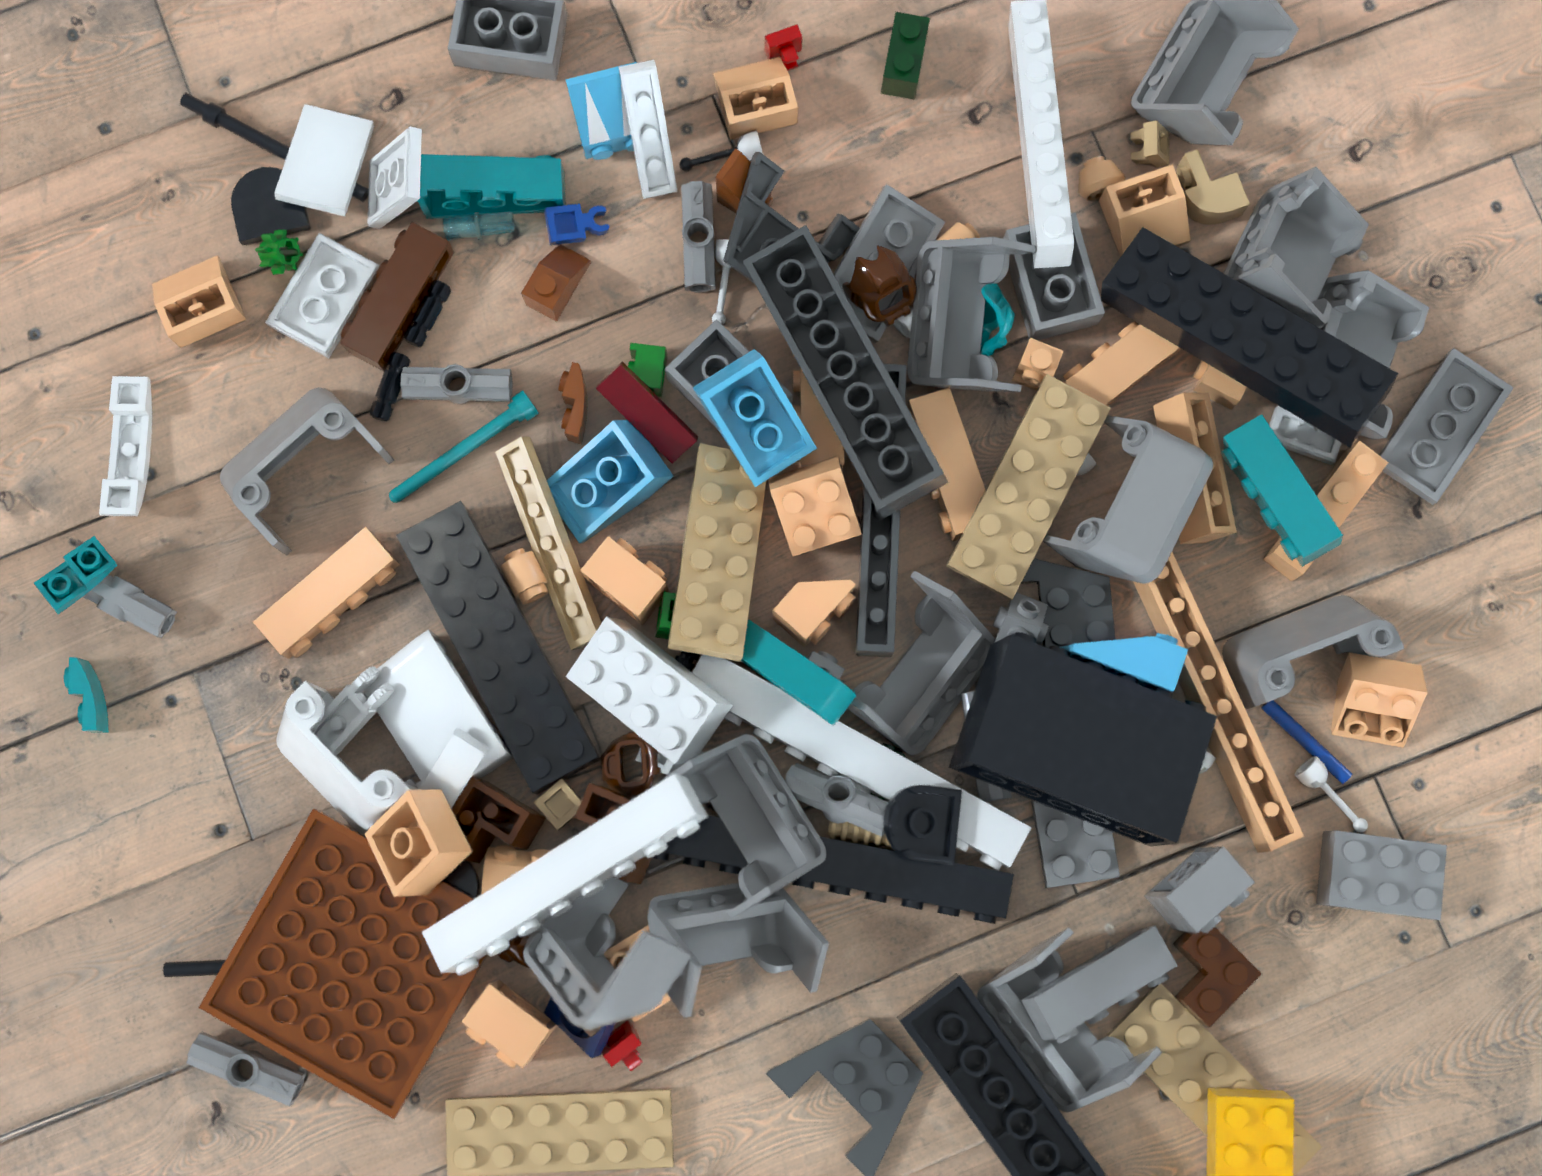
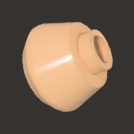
M1103 156L1089 159L1084 163L1085 168L1079 172V195L1088 201L1098 200L1107 186L1124 181L1125 175L1112 160H1105Z

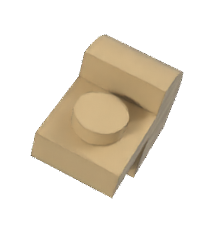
M1198 149L1184 154L1177 166L1176 173L1181 187L1186 188L1183 192L1186 197L1188 217L1202 224H1219L1242 216L1250 203L1238 173L1236 172L1210 181Z

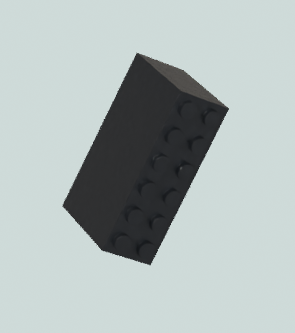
M1016 632L1015 635L1011 634L991 644L949 768L1149 847L1178 844L1217 716L1206 712V706L1198 702L1185 700L1183 703L1173 699V694L1163 688L1151 687V689L1138 685L1139 680L1133 676L1118 673L1116 676L1104 671L1105 666L1092 660H1083L1081 662L1071 658V653L1066 649L1057 646L1046 648L1036 644L1037 639L1025 633Z

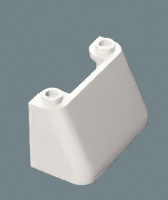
M429 629L378 667L379 676L370 687L362 691L368 699L378 687L386 683L393 687V694L384 704L376 709L421 781L416 783L418 789L457 728L489 747L474 771L473 777L481 779L513 758L506 742L501 739L498 733H494L497 731L495 726L486 717L454 667L453 661L445 655L447 649L439 637Z
M305 681L287 700L276 738L277 747L357 832L365 835L408 789H418L413 779L404 782L398 775L388 770L375 771L362 781L338 755L335 757L310 731L321 720L325 709L334 698L326 689Z

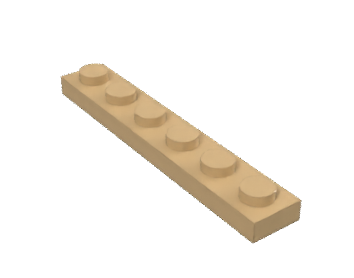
M520 437L495 451L532 550L548 581L546 587L571 650L580 649L589 643L601 625V620L584 576L580 571L581 568L530 437Z

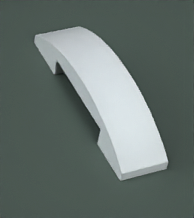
M112 376L109 411L113 414L108 479H102L99 514L101 516H138L146 489L151 453V383L149 377Z

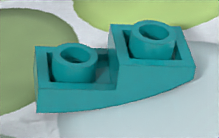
M95 536L63 556L64 563L34 582L36 588L57 614H60L82 598L117 566V563Z
M69 657V667H66L64 671V684L68 689V694L83 697V703L79 704L77 712L79 724L82 725V731L109 733L106 700L95 670L89 661L77 657Z

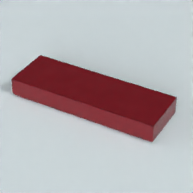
M623 361L596 386V389L672 464L698 441V436Z

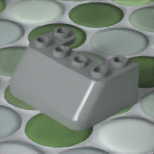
M1191 0L1183 9L1131 99V105L1141 117L1149 121L1157 120L1167 131L1191 144L1232 145L1242 129L1243 120L1236 112L1225 110L1230 105L1241 82L1245 79L1255 58H1271L1285 53L1299 28L1277 0Z

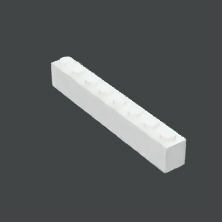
M1046 0L1011 1L1008 30L1031 244L1036 246L1035 253H1032L1034 268L1070 266L1074 249V236Z
M677 774L671 775L424 930L422 933L441 973L457 972L458 975H463L479 966L477 960L487 954L494 956L506 950L510 946L508 941L517 935L523 937L535 932L541 927V920L549 915L557 917L572 908L571 902L578 897L583 896L586 898L596 894L604 888L602 882L613 875L615 878H619L630 873L636 868L634 863L644 856L647 858L654 857L668 848L666 843L676 836L684 838L700 828L698 823L708 816L687 777Z

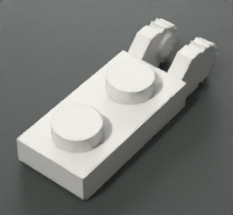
M375 666L369 667L352 684L346 685L325 709L321 720L310 730L335 757L377 712L376 708L384 704L393 694L394 689L389 683L378 687L368 699L362 693V691L374 683L380 674Z

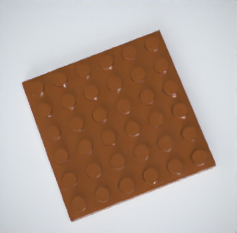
M313 809L198 1008L390 1118L395 1119L487 957L485 955L477 960L479 966L466 974L458 975L457 972L441 973L422 932L475 898L444 880L428 895L394 897L366 836L320 810Z

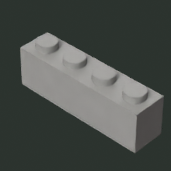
M1157 927L1142 928L1023 998L1021 1001L1042 1040L1057 1039L1058 1043H1062L1077 1035L1079 1032L1076 1027L1088 1021L1089 1025L1094 1024L1108 1016L1107 1008L1115 1003L1123 1006L1138 998L1137 990L1145 985L1152 988L1169 979L1167 972L1178 965Z

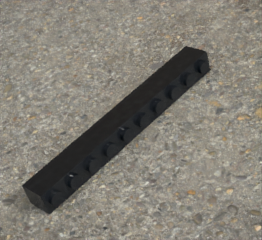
M707 815V818L698 823L700 828L684 838L676 836L666 843L668 848L665 851L652 857L668 861L669 854L684 856L683 864L705 868L706 861L720 863L719 871L739 874L742 868L749 865L720 817ZM820 837L826 849L825 861L792 882V885L811 889L814 888L815 882L829 884L828 892L850 896L851 889L866 891L864 899L884 903L887 901V896L902 898L901 906L923 910L924 903L938 905L937 913L959 917L960 910L975 912L974 920L996 924L997 917L1007 918L1014 874L959 863L943 865L914 861L902 857L896 851Z

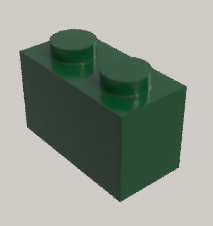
M901 12L895 13L881 94L915 100L930 22L929 17Z

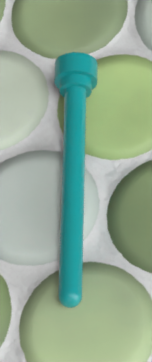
M523 390L511 398L513 401L508 404L509 409L389 492V499L394 503L402 501L515 421L521 422L524 419L529 421L538 415L539 412Z

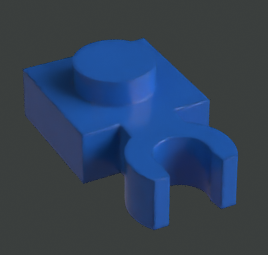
M580 204L545 207L544 214L550 246L585 242L586 231L597 236L608 233L609 224L598 225L594 222V217L605 215L606 207L594 206L588 213H582Z

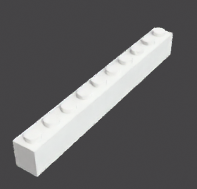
M702 655L692 672L733 704L724 719L737 726H740L742 721L755 728L752 734L769 744H772L774 739L785 744L787 747L784 752L799 761L804 762L806 757L819 763L816 770L826 776H845L852 780L856 789L868 794L873 793L887 802L898 791L913 785H931L962 790L956 848L963 852H966L968 847L982 854L979 859L981 862L998 871L1001 866L1011 867L1031 830L1030 826L839 721L834 726L778 687L727 659Z

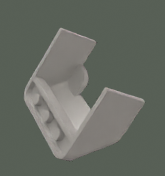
M996 237L928 241L923 245L919 252L917 263V292L913 304L907 364L908 377L912 383L976 391L1021 392L1022 385L998 382L996 361L991 356L980 355L986 301L981 293V289L986 284H996L1003 280L1009 269L1010 254L1035 253V245Z
M314 388L308 391L223 467L220 481L236 507L274 548L288 555L292 550L259 515L270 501V489L265 482L319 434L329 440H340L354 429L368 441L388 464L392 463L394 459L331 391L325 388Z
M1107 415L1104 423L1123 438V450L1136 458L1105 519L1095 517L1086 519L1077 526L1071 541L1046 535L1043 542L1077 568L1146 584L1152 582L1161 574L1212 472L1213 460L1201 448L1147 421Z
M914 571L910 577L927 594L918 604L915 611V623L922 630V633L880 687L870 681L863 682L855 687L853 692L857 696L848 707L857 717L909 755L919 754L926 748L960 703L961 694L967 693L980 676L990 645L995 643L994 636L953 591Z
M744 734L685 762L660 781L662 782L673 774L687 777L701 805L710 801L749 864L742 868L738 875L740 890L747 900L727 912L730 919L768 898L823 863L826 859L824 843L765 748L752 735Z
M613 876L602 882L604 888L596 894L586 898L580 896L572 901V908L557 917L549 915L541 920V927L530 935L524 947L525 962L570 1022L585 1030L599 1028L648 1013L655 1009L692 956L689 951L651 932L643 930L617 969L612 966L604 956L606 950L613 944L616 935L615 924L608 915L629 886L628 882Z
M739 883L656 896L650 901L647 915L649 931L692 954L687 964L666 992L684 1018L691 1017L701 969L704 965L753 957L758 965L769 973L792 970L810 993L817 992L829 942L783 888L733 919H730L727 912L747 900L740 890Z
M1070 928L1036 945L990 979L977 993L980 1003L1059 1110L1064 1112H1072L1130 1087L1162 1053L1157 1046L1134 1057L1127 1045L1117 1038L1107 1036L1097 1040L1085 1022L1076 1027L1079 1033L1067 1041L1058 1043L1057 1039L1042 1040L1021 1000L1054 981L1062 974L1063 962L1056 949L1074 934Z

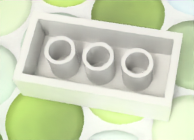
M606 616L566 675L569 680L674 765H683L688 760L698 756L733 706V704L625 619Z

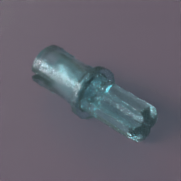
M474 212L472 216L443 218L444 234L448 241L472 237L482 240L483 236L514 232L515 219L512 212L485 215Z

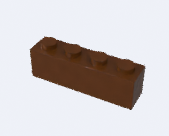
M411 222L408 229L402 230L397 236L394 244L395 251L391 258L382 262L377 272L378 280L372 290H367L363 294L359 302L360 310L354 320H349L341 333L342 341L340 344L349 354L383 372L388 367L387 363L391 353L398 350L409 325L413 324L412 319L424 297L429 296L428 289L432 282L440 278L454 254L448 240L414 222Z

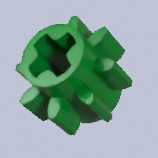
M275 230L273 234L261 235L263 242L258 248H255L261 260L260 267L272 266L271 271L273 275L284 274L285 270L292 271L297 269L295 263L299 260V257L303 256L297 243L298 237L287 238L286 230Z

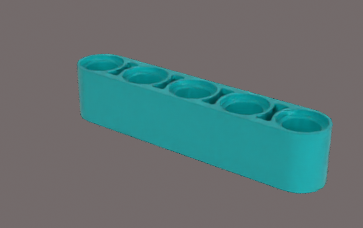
M748 619L741 662L834 726L857 695L837 678Z

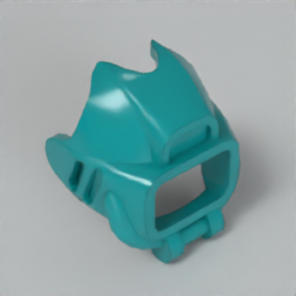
M997 283L986 284L981 289V293L986 301L980 353L988 356L993 355L994 350L997 348H1002L1007 344L1006 336L1012 328L1015 317L1014 311ZM999 326V332L989 339L991 332Z

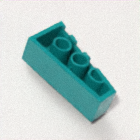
M421 154L420 199L417 202L426 219L544 212L545 207L566 205L564 169L561 158H554L549 155L529 158Z
M1262 414L1223 436V450L1221 451L1223 459L1240 480L1248 497L1254 500L1261 509V516L1271 530L1275 529L1282 538L1280 544L1291 561L1297 559L1303 567L1341 545L1343 534Z

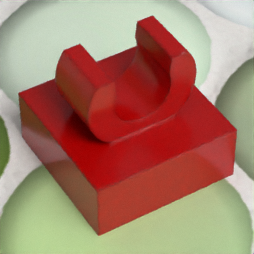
M798 24L765 35V52L768 60L781 57L787 71L797 68V60H799L797 53L802 51V34Z
M628 1020L611 1032L602 1055L611 1067L622 1060L627 1068L632 1071L643 1063L639 1057V1052L636 1050L642 1043L636 1029Z

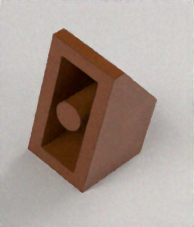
M736 148L715 177L717 202L734 213H737L751 163ZM771 193L765 200L768 206H771L773 202Z
M562 244L558 245L538 263L521 294L526 306L557 322L591 264V260Z

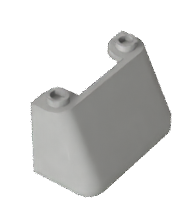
M1314 167L1275 185L1263 194L1253 210L1224 274L1318 328H1322L1330 319L1332 306L1326 299L1318 298L1337 257L1344 254L1350 255L1361 247L1363 243L1362 238L1369 224L1317 167Z
M1369 270L1327 278L1318 298L1326 299L1332 306L1329 321L1320 329L1388 368L1391 366L1398 342L1409 341L1422 332L1429 310L1428 306ZM1381 404L1360 435L1371 439L1387 438L1392 426V410L1388 406Z
M1340 595L1233 636L1224 644L1222 655L1245 709H1249L1280 698L1292 690L1295 683V675L1290 661L1329 645H1333L1336 654L1351 652L1378 658L1405 648L1397 630L1391 623L1353 598Z

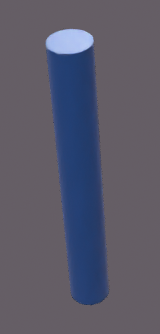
M1274 700L1264 703L1261 709L1313 757L1317 756L1338 781L1344 784L1350 779L1353 774Z

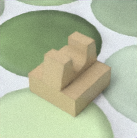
M1157 120L1143 123L1142 129L1130 133L1131 140L1135 144L1144 143V147L1140 151L1131 153V160L1135 164H1153L1156 168L1169 165V132Z
M561 778L533 803L555 829L559 831L576 816L582 800L566 781Z

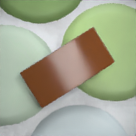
M572 362L570 371L563 372L558 390L562 392L565 404L573 406L572 409H566L561 428L565 429V436L568 441L581 445L587 422V391L579 363Z

